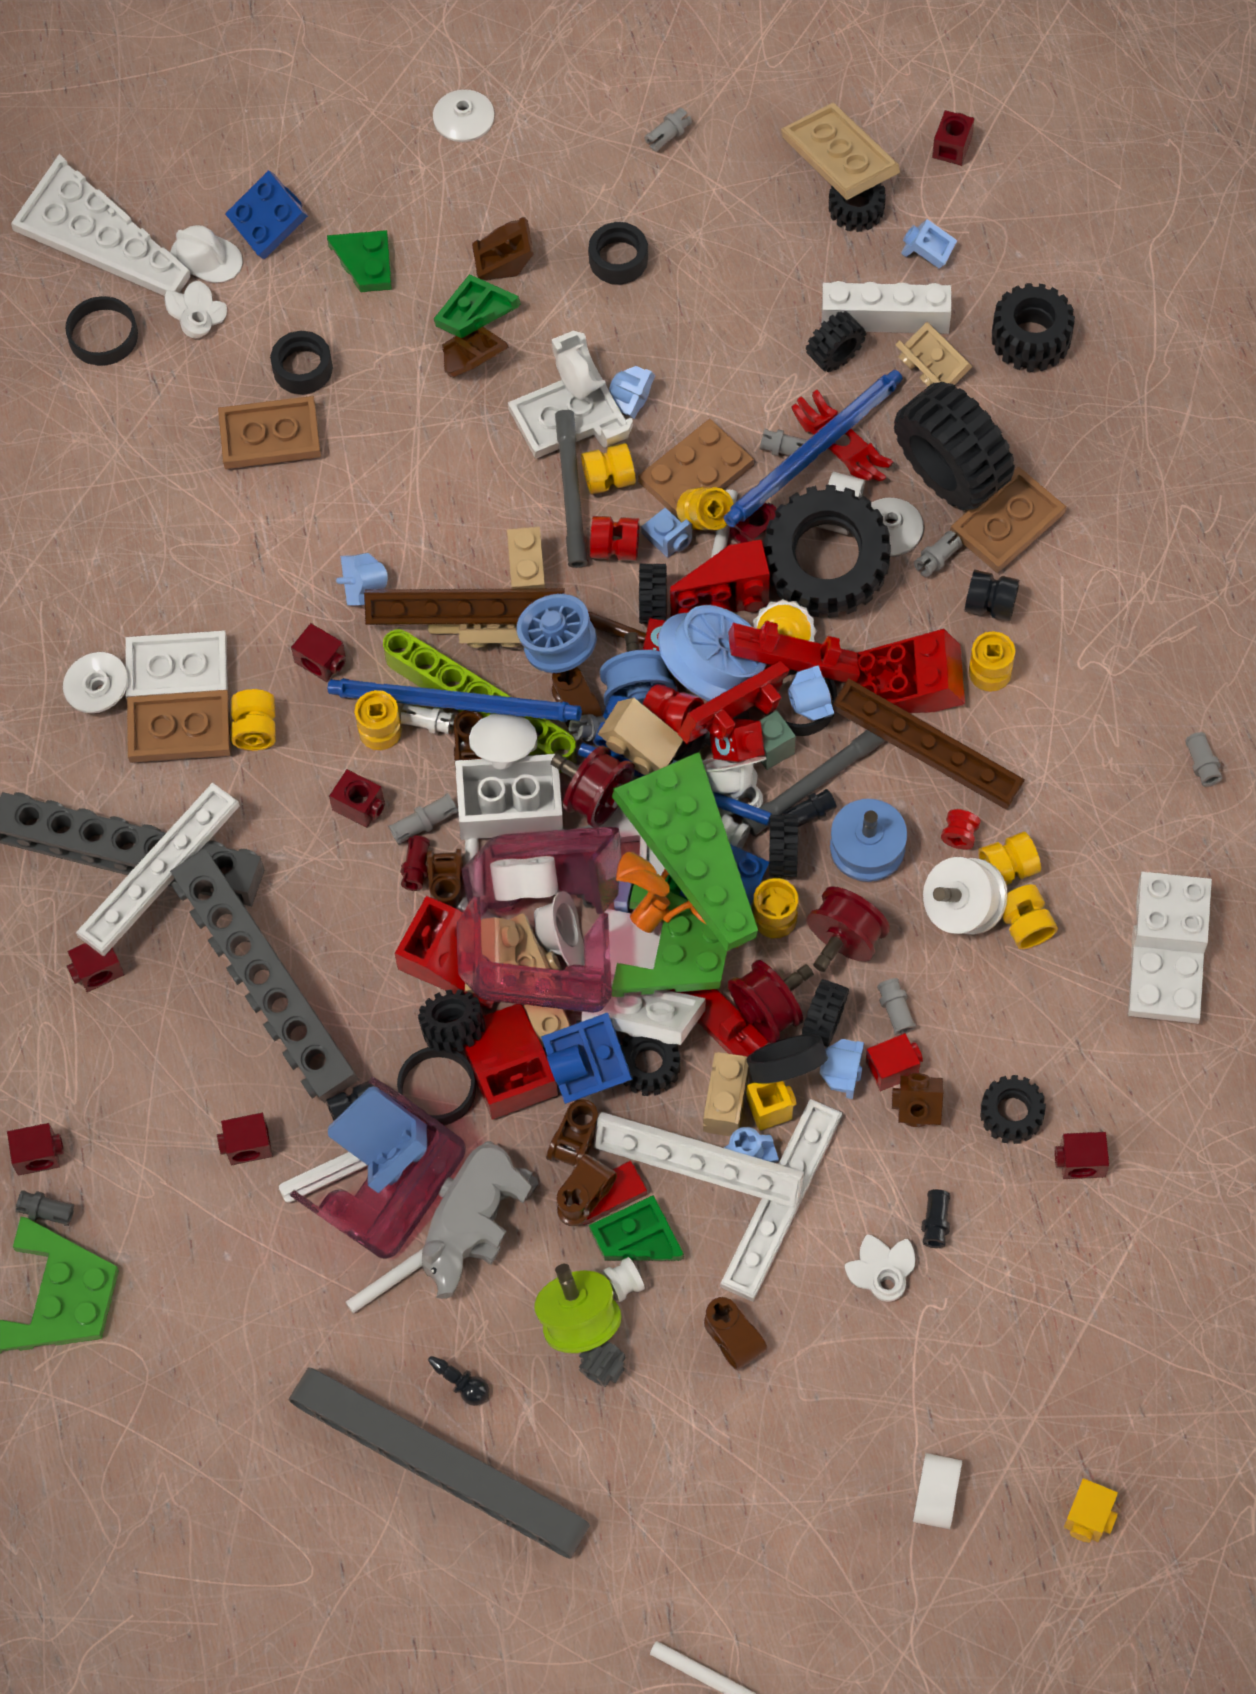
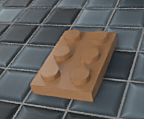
M314 396L218 407L222 456L225 469L321 457Z
M709 418L639 474L638 482L678 519L676 511L677 502L681 494L687 489L717 487L724 490L754 466V458Z
M1018 466L1014 470L1009 483L977 509L968 510L951 525L950 531L956 533L955 538L959 536L962 544L998 574L1066 512L1067 506Z
M228 690L127 697L129 762L231 756Z

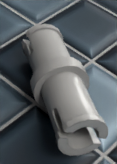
M447 793L442 798L423 808L421 806L416 807L413 814L388 827L397 844L400 845L409 837H413L424 830L426 832L431 831L433 825L454 813H458V809L451 796Z

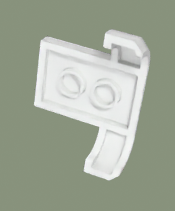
M571 331L552 339V348L556 360L559 353L584 343L580 350L583 351L588 367L598 381L603 380L592 361L584 333ZM561 380L508 402V409L535 459L559 449L555 413L560 410H572L574 412L576 442L595 435L598 442L606 448L627 439L633 427L632 418L625 420L606 384L590 393L584 399L578 400L567 390Z

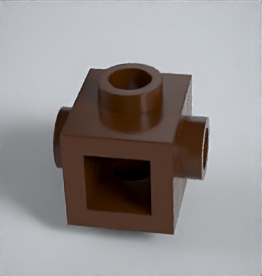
M922 1073L900 1076V1087L893 1088L892 1109L898 1110V1123H905L911 1127H923L926 1124L941 1125L944 1094L943 1078H933Z

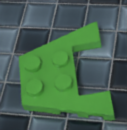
M634 884L629 909L635 910L648 891ZM670 891L666 896L670 901L669 911L688 901ZM686 909L674 916L669 923L663 921L654 969L617 963L610 996L624 997V993L641 992V995L654 994L655 990L675 989V992L720 989L727 951L710 928L692 913L691 909Z
M20 1217L13 1244L14 1250L16 1252L46 1256L48 1259L31 1324L0 1320V1354H2V1351L15 1349L20 1351L30 1350L35 1346L49 1344L58 1346L102 1339L119 1272L117 1266L26 1217Z

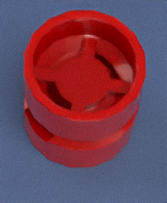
M593 516L590 558L610 559L612 555H616L618 560L637 561L640 530L639 518L621 517L618 522H614L612 517ZM614 536H618L622 539L614 541Z
M661 684L653 686L643 701V705L677 733H679L687 714L704 704L700 697L685 692L679 693L673 688Z

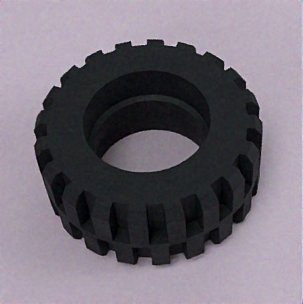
M933 383L897 412L894 420V433L897 435V442L902 447L904 456L910 461L914 471L923 478V482L929 488L931 487L937 496L947 500V503L951 506H957L960 510L977 509L1011 481L1015 465L1013 464L1014 457L1009 451L1010 446L1007 440L1003 438L1002 431L998 425L994 424L987 411H984L979 406V403L974 398H970L967 392L961 388L957 389L951 383Z
M826 485V490L818 491L816 486L806 488V494L800 496L796 492L789 497L787 505L781 504L775 511V518L770 520L767 525L766 538H764L763 548L770 573L769 581L772 586H775L777 594L781 599L788 600L789 602L796 601L800 606L807 608L810 616L819 617V613L828 614V618L838 617L839 612L853 613L857 611V606L861 603L864 605L869 603L873 599L874 592L880 591L884 584V578L888 574L890 566L891 545L888 527L884 525L883 516L878 509L874 510L871 507V501L864 495L861 498L856 497L855 490L845 487L844 492L836 490V485ZM819 525H836L846 529L855 537L859 548V555L855 566L848 573L833 579H820L807 574L799 566L796 558L798 540L806 531Z

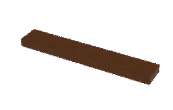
M565 588L365 589V625L517 624L520 615L531 603L548 595L565 594Z
M849 678L832 704L835 712L1006 810L1025 780Z

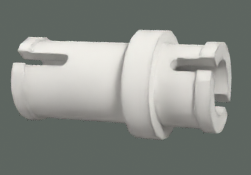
M411 704L403 706V710L407 711V713H401V724L426 728L429 730V733L433 734L444 732L450 735L452 733L453 727H450V724L454 725V713H446L439 707H434L432 710Z

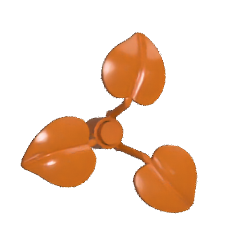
M626 852L621 857L617 867L616 880L635 884L648 891L647 895L630 915L632 922L644 932L652 933L662 919L669 923L674 916L686 909H691L692 913L706 924L689 900L669 911L670 901L666 896L670 888L665 881L669 873L666 869H664L660 876L650 862L633 852Z

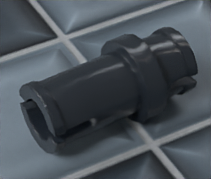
M825 789L817 795L815 793L808 795V800L787 811H783L782 815H798V827L815 818L820 820L826 817V812L836 809L837 805L830 791Z
M933 1189L927 1193L926 1219L922 1221L921 1230L924 1232L923 1245L930 1248H943L946 1245L945 1236L950 1232V1223L947 1222L950 1193L944 1190Z

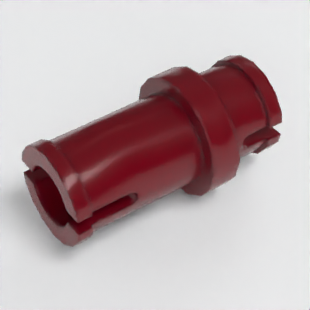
M415 835L413 838L409 837L406 861L402 863L400 870L403 876L401 886L406 890H421L423 888V879L428 875L426 860L430 840L426 837Z

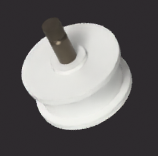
M965 857L948 858L937 864L926 879L923 891L925 910L930 920L945 932L953 934L984 933L993 928L1004 914L1007 905L1005 880L999 870L985 860Z

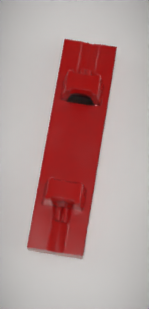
M765 621L761 629L733 623L728 631L730 653L732 656L770 665L782 661L789 669L799 672L819 665L823 677L847 682L848 678L857 682L860 676L857 652L841 649L840 638L827 636L822 644L779 634L778 623Z
M779 661L690 711L678 735L687 744L707 732H710L722 741L731 735L735 726V722L732 720L733 717L754 705L765 714L771 713L776 710L782 698L778 692L783 685V679L787 677L790 669L782 661Z
M717 989L678 992L706 999L705 1012L697 1022L728 1054L748 1057L757 1049L769 1044V1041Z

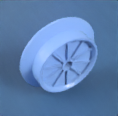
M712 605L697 606L688 613H680L670 617L662 625L658 635L659 651L667 668L682 685L707 701L765 670L766 663L731 655L728 631L732 624L752 626L737 614Z

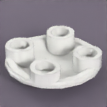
M491 714L480 719L472 727L469 735L470 748L475 754L488 762H492L493 767L500 770L508 769L511 767L512 762L526 757L538 745L535 727L522 716Z

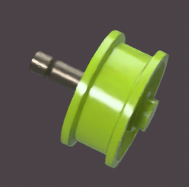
M568 1264L558 1265L555 1268L557 1278L542 1288L534 1304L536 1316L540 1323L543 1324L545 1340L550 1347L564 1353H580L592 1350L608 1341L620 1326L622 1316L617 1302L613 1299V1288L610 1281L598 1272L588 1270L571 1272Z

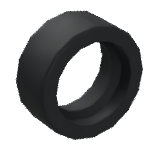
M612 222L601 226L593 233L589 240L588 255L592 272L600 280L609 284L622 285L639 278L648 264V243L644 233L636 226L627 222ZM622 242L632 245L637 250V255L627 263L611 264L600 257V251L608 244Z
M302 330L290 332L279 338L272 348L270 359L274 378L284 390L302 395L313 393L324 387L331 378L333 364L330 349L321 336ZM299 351L313 352L320 356L321 361L316 369L300 375L286 371L283 368V362L289 355Z

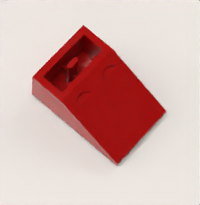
M762 540L728 545L670 587V616L688 613L693 608L702 605L718 606L733 613L739 611L754 612L767 607L769 604L770 573Z
M945 629L857 652L860 676L856 683L908 713L937 712L965 704L961 645Z
M426 896L394 953L398 970L445 991L452 990L453 994H456L458 989L463 990L464 994H466L464 922L474 919L452 906ZM473 993V996L478 998L481 1007L491 1011L500 993L490 995Z
M521 1002L484 1015L485 1032H481V1039L479 1041L473 1039V1046L469 1047L465 1044L463 1048L468 1062L473 1069L474 1077L491 1120L558 1096L557 1084L550 1069L548 1059Z

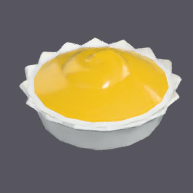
M782 599L778 602H770L767 607L759 610L758 616L753 620L754 628L761 629L765 621L778 623L779 634L814 642V635L817 632L813 625L814 618L808 614L806 607L800 606L796 601L788 602Z

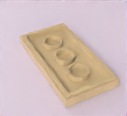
M831 103L781 129L782 137L846 200L900 173L899 164L835 103Z

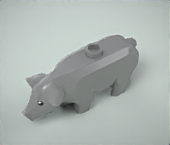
M487 1141L473 1150L465 1160L455 1179L448 1177L440 1190L439 1196L443 1199L434 1213L428 1236L422 1249V1267L426 1275L432 1277L437 1285L436 1298L447 1299L453 1296L462 1275L464 1258H479L492 1265L500 1251V1243L506 1234V1230L494 1222L499 1209V1202L510 1196L524 1203L528 1196L531 1197L539 1184L536 1177L529 1170L514 1168L505 1150L491 1141Z

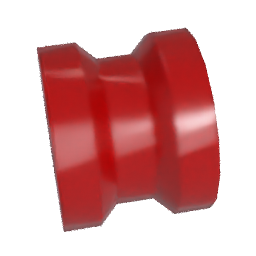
M950 810L946 818L948 826L943 829L941 840L948 846L956 849L968 850L973 848L975 843L973 834L979 829L980 818L966 810Z

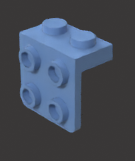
M374 1086L369 1087L328 1127V1136L368 1165V1186L377 1193H380L388 1184L393 1185L396 1183L403 1170L412 1161L414 1163L419 1161L427 1150V1124Z

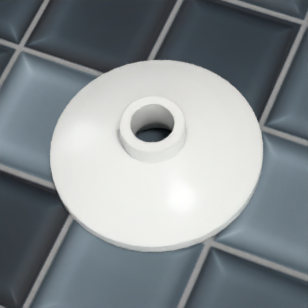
M456 90L446 94L437 102L433 110V122L437 131L445 138L456 142H470L481 138L490 130L494 122V109L489 99L483 94L473 90Z
M882 498L871 503V507L874 510L878 509L883 516V523L888 527L891 545L890 556L903 555L914 549L920 542L923 534V520L918 510L909 502L898 498ZM892 519L897 522L890 524L887 523L886 520Z
M105 652L87 654L75 661L68 669L63 681L65 698L73 708L80 712L99 713L113 707L123 697L128 686L127 669L122 661L112 654ZM103 685L100 689L95 690L98 686Z

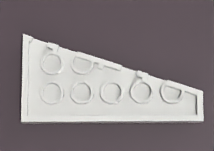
M60 154L11 223L13 231L163 296H165L167 290L180 293L190 278L187 267L164 247L161 248L150 238V234L143 228L137 227L122 209L99 189L96 190L86 181L85 176L78 170L72 169Z

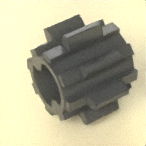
M608 1341L592 1350L581 1352L579 1355L582 1358L580 1360L581 1364L578 1367L580 1368L579 1371L599 1386L606 1387L610 1380L616 1383L625 1370L623 1367V1361L626 1358L625 1354Z

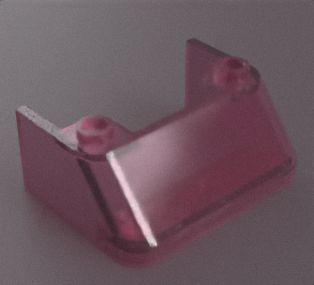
M597 827L510 833L491 838L462 868L471 920H479L488 909H495V912L499 913L511 911L515 908V904L522 900V898L508 901L495 899L490 869L491 863L503 859H528L539 856L554 857L559 892L565 891L569 895L584 894V900L592 902V905L596 907V913L603 914L619 895V881L616 880L622 844L619 828Z
M473 897L457 921L458 974L462 981L480 998L488 1001L592 1013L601 1011L610 1001L612 984L608 913H601L584 937L585 966L570 965L563 971L491 962L483 955L481 947L480 897Z
M372 1077L369 1081L371 1085L379 1088L427 1124V1150L423 1157L415 1163L412 1161L403 1170L398 1181L393 1185L388 1184L380 1193H377L368 1186L367 1177L355 1196L346 1190L336 1189L326 1195L319 1207L295 1190H293L290 1196L376 1256L387 1259L395 1256L403 1247L440 1193L446 1179L451 1177L464 1158L466 1148L462 1138L405 1096Z

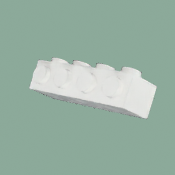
M841 281L823 283L822 322H828L829 317L832 315L836 317L837 312L843 313L847 311L866 332L916 333L928 322L940 334H949L951 285L937 283L928 285H910L908 283L877 284L875 282L862 284Z

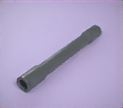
M560 410L555 413L563 482L568 566L580 568L586 566L588 560L586 538L583 533L575 445V416L572 410Z
M866 730L853 739L843 750L778 797L759 808L772 813V815H782L783 811L789 810L859 758L865 757L886 740ZM747 818L743 819V823L751 826L750 833L753 836H756L768 827Z

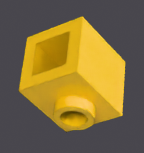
M783 1081L774 1083L754 1082L747 1085L746 1101L759 1131L792 1120L793 1107L797 1103L790 1086H785Z
M1083 1478L1064 1528L1070 1530V1535L1080 1541L1090 1543L1091 1540L1099 1542L1103 1532L1111 1533L1118 1513L1111 1510L1118 1492Z

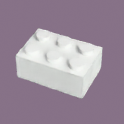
M555 754L526 756L516 762H512L511 767L504 770L494 768L492 762L484 759L455 761L461 840L559 833V830L563 829L559 770L550 764Z

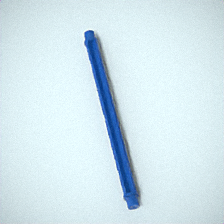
M892 370L889 374L880 377L763 478L757 486L733 504L730 511L724 515L726 524L734 527L740 521L743 522L752 515L766 500L775 495L813 462L819 454L828 449L866 416L872 408H875L895 391L896 386L903 380L901 373L897 370Z
M347 678L341 680L331 679L327 687L329 694L339 695L341 698L359 699L365 693L377 690L391 694L396 703L529 716L560 720L561 722H567V720L579 721L582 715L581 706L569 705L568 702L561 703L392 684H376L373 682L349 680Z

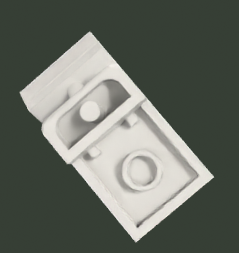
M1141 872L1136 900L1137 925L1133 926L1128 1016L1199 1023L1204 952L1208 944L1212 879Z

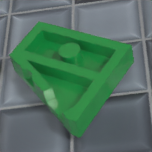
M387 230L327 235L328 247L331 251L334 250L340 259L342 267L352 276L353 282L360 292L392 290Z
M469 274L434 317L436 327L463 338L515 310L521 303L519 296Z
M654 1195L589 1225V1230L605 1261H622L627 1257L632 1261H680L684 1259V1253Z

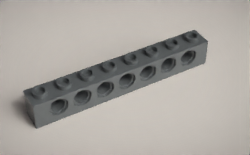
M2 792L0 796L1 844L124 875H129L166 834L152 825L144 824L141 827L129 824L120 817L111 816L109 819L97 816L88 809L79 808L78 810L65 808L56 801L47 800L45 803L33 800L30 796L20 792H15L14 795ZM30 819H38L33 825H25ZM62 827H70L65 833H57ZM94 835H103L98 841H89ZM209 840L202 849L205 848L220 869L223 867L232 868L224 876L243 905L252 907L265 871L261 856L248 849H239L237 851L226 848L219 842ZM126 843H135L130 849H121ZM175 878L168 886H171L176 881ZM204 887L199 894L212 896L214 887Z
M204 848L172 869L170 872L176 881L171 886L182 901L188 898L194 909L189 913L200 929L206 926L212 934L208 942L218 957L225 954L231 965L226 967L227 971L237 985L243 982L250 993L245 995V998L255 1013L262 1010L268 1019L263 1025L274 1042L281 1039L287 1049L282 1054L293 1070L299 1067L306 1078L301 1083L310 1097L313 1099L318 1095L326 1103V1099L338 1095L360 1079L209 852ZM204 887H214L213 895L209 899H199V893ZM224 914H231V923L225 928H218V919ZM250 942L251 948L246 955H235L236 947L240 943ZM269 970V978L265 983H254V976L258 971ZM287 998L288 1006L284 1011L279 1013L272 1011L273 1003L277 999ZM298 1026L307 1027L306 1036L302 1040H291V1033L294 1028ZM317 1054L326 1056V1062L322 1068L317 1070L310 1069L309 1064L312 1057Z

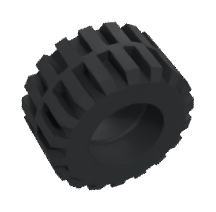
M1026 283L1025 288H1020L1018 285L1012 288V293H1004L1002 300L996 304L992 325V345H995L994 351L998 356L1003 355L1002 361L1006 364L1012 362L1015 369L1020 370L1021 367L1027 368V372H1034V368H1039L1040 371L1047 370L1049 364L1053 367L1059 364V359H1064L1068 349H1070L1075 323L1074 309L1072 304H1067L1068 298L1064 294L1059 296L1058 290L1053 287L1049 290L1045 288V284L1040 283L1039 287H1033L1032 283ZM1032 322L1044 326L1047 330L1032 333L1023 330L1019 325Z

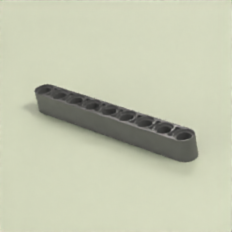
M307 1368L288 1399L303 1412L563 1557L572 1558L590 1527V1524L579 1515L313 1368Z

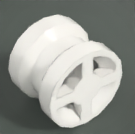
M727 814L723 815L721 819L729 843L742 849L749 836L751 826L745 823L737 824L734 822L733 817Z
M629 1257L623 1259L621 1264L615 1268L608 1267L602 1270L603 1275L610 1281L613 1288V1296L618 1302L625 1300L627 1294L632 1291L640 1292L645 1289L642 1278Z

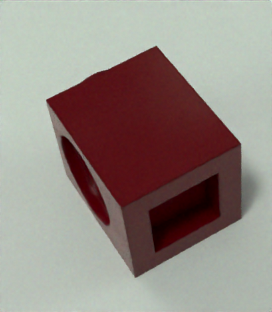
M945 110L934 137L932 158L962 166L973 137L975 118L966 116L963 113Z
M765 502L745 521H740L734 527H730V537L737 543L761 539L764 546L767 525L770 520L775 518L777 508L772 503ZM759 522V523H762V524H764V525H762V526H754V525H752V523Z
M312 623L308 625L291 646L294 663L325 682L333 674H338L346 662L343 642Z
M348 769L345 770L329 795L332 811L366 828L373 818L378 819L385 807L382 787ZM357 797L367 798L362 803L352 802Z
M86 943L67 951L72 963L66 967L74 983L82 982L87 993L125 975L113 948L105 956H102Z
M263 1112L221 1121L223 1133L217 1134L218 1146L221 1155L227 1154L231 1166L273 1157L268 1126Z
M50 1123L7 1131L11 1164L18 1176L60 1168L58 1155L64 1154L61 1134H55Z
M1106 1132L1065 1133L1062 1135L1060 1146H1055L1054 1156L1056 1168L1062 1167L1063 1179L1106 1178L1109 1169Z

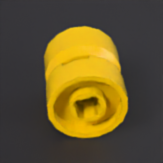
M626 443L610 446L606 453H602L599 449L581 453L583 472L591 495L608 491L610 485L613 484L617 488H622L636 483L633 462Z
M696 487L687 489L681 494L677 502L676 511L680 522L682 523L687 519L692 524V530H719L727 526L724 521V515L730 511L734 503L729 493L722 488Z
M995 631L985 632L973 642L968 673L972 683L979 689L989 692L999 691L1009 683L1015 657V646L1008 636Z
M247 689L234 694L231 698L232 719H234L232 722L233 745L249 751L264 750L273 746L276 742L275 721H273L275 718L274 695L259 689Z
M374 690L362 695L356 702L354 710L360 740L366 747L373 750L382 751L391 748L398 742L402 732L396 700L391 694L384 691Z
M1025 831L1005 838L1004 845L995 842L978 850L979 859L994 865L1003 876L1006 885L1011 884L1015 876L1024 879L1041 872L1038 852L1032 839Z
M771 878L763 881L755 890L753 895V916L758 931L763 936L782 938L789 935L796 926L798 893L795 887L786 880Z
M1033 884L1018 887L1007 893V905L1002 916L1004 922L1011 925L1009 932L1017 947L1023 950L1044 943L1053 937L1058 930L1049 910L1043 909L1045 902L1037 886Z

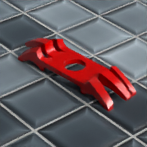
M818 390L812 393V397L820 414L802 396L797 399L799 405L795 403L791 406L805 432L809 431L812 434H816L838 415V411L827 405ZM852 429L845 433L850 439L848 445L839 446L833 443L828 448L848 467L849 473L852 476L867 481L871 479L883 481L886 479V476L873 465L889 468L894 463L891 459L880 455L872 443L867 444Z

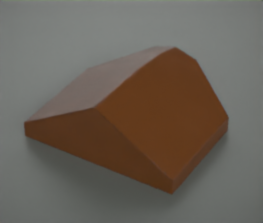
M525 217L510 221L493 230L481 241L476 240L472 243L477 277L481 280L518 276L534 255L529 224Z
M481 327L463 338L455 336L442 344L444 371L454 378L501 354L509 348L508 344L485 327Z

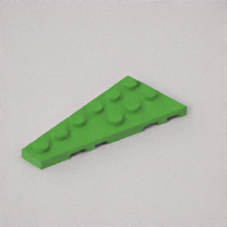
M700 753L693 754L615 788L612 795L614 801L700 914L724 949L729 951L755 939L758 928Z

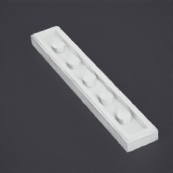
M211 783L76 932L78 938L102 956H105L174 880V876L170 871L198 853L240 807L239 802L217 785Z
M812 1099L809 1100L779 1162V1165L804 1172L799 1203L796 1208L767 1199H761L720 1283L721 1288L754 1302L842 1118V1112Z
M601 1112L597 1119L593 1148L796 1208L799 1203L804 1178L803 1171Z

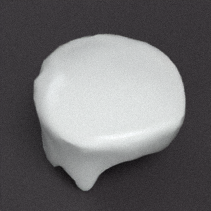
M584 343L559 353L556 360V367L563 384L578 400L584 399L605 384V380L598 381L588 367L583 351L580 350Z

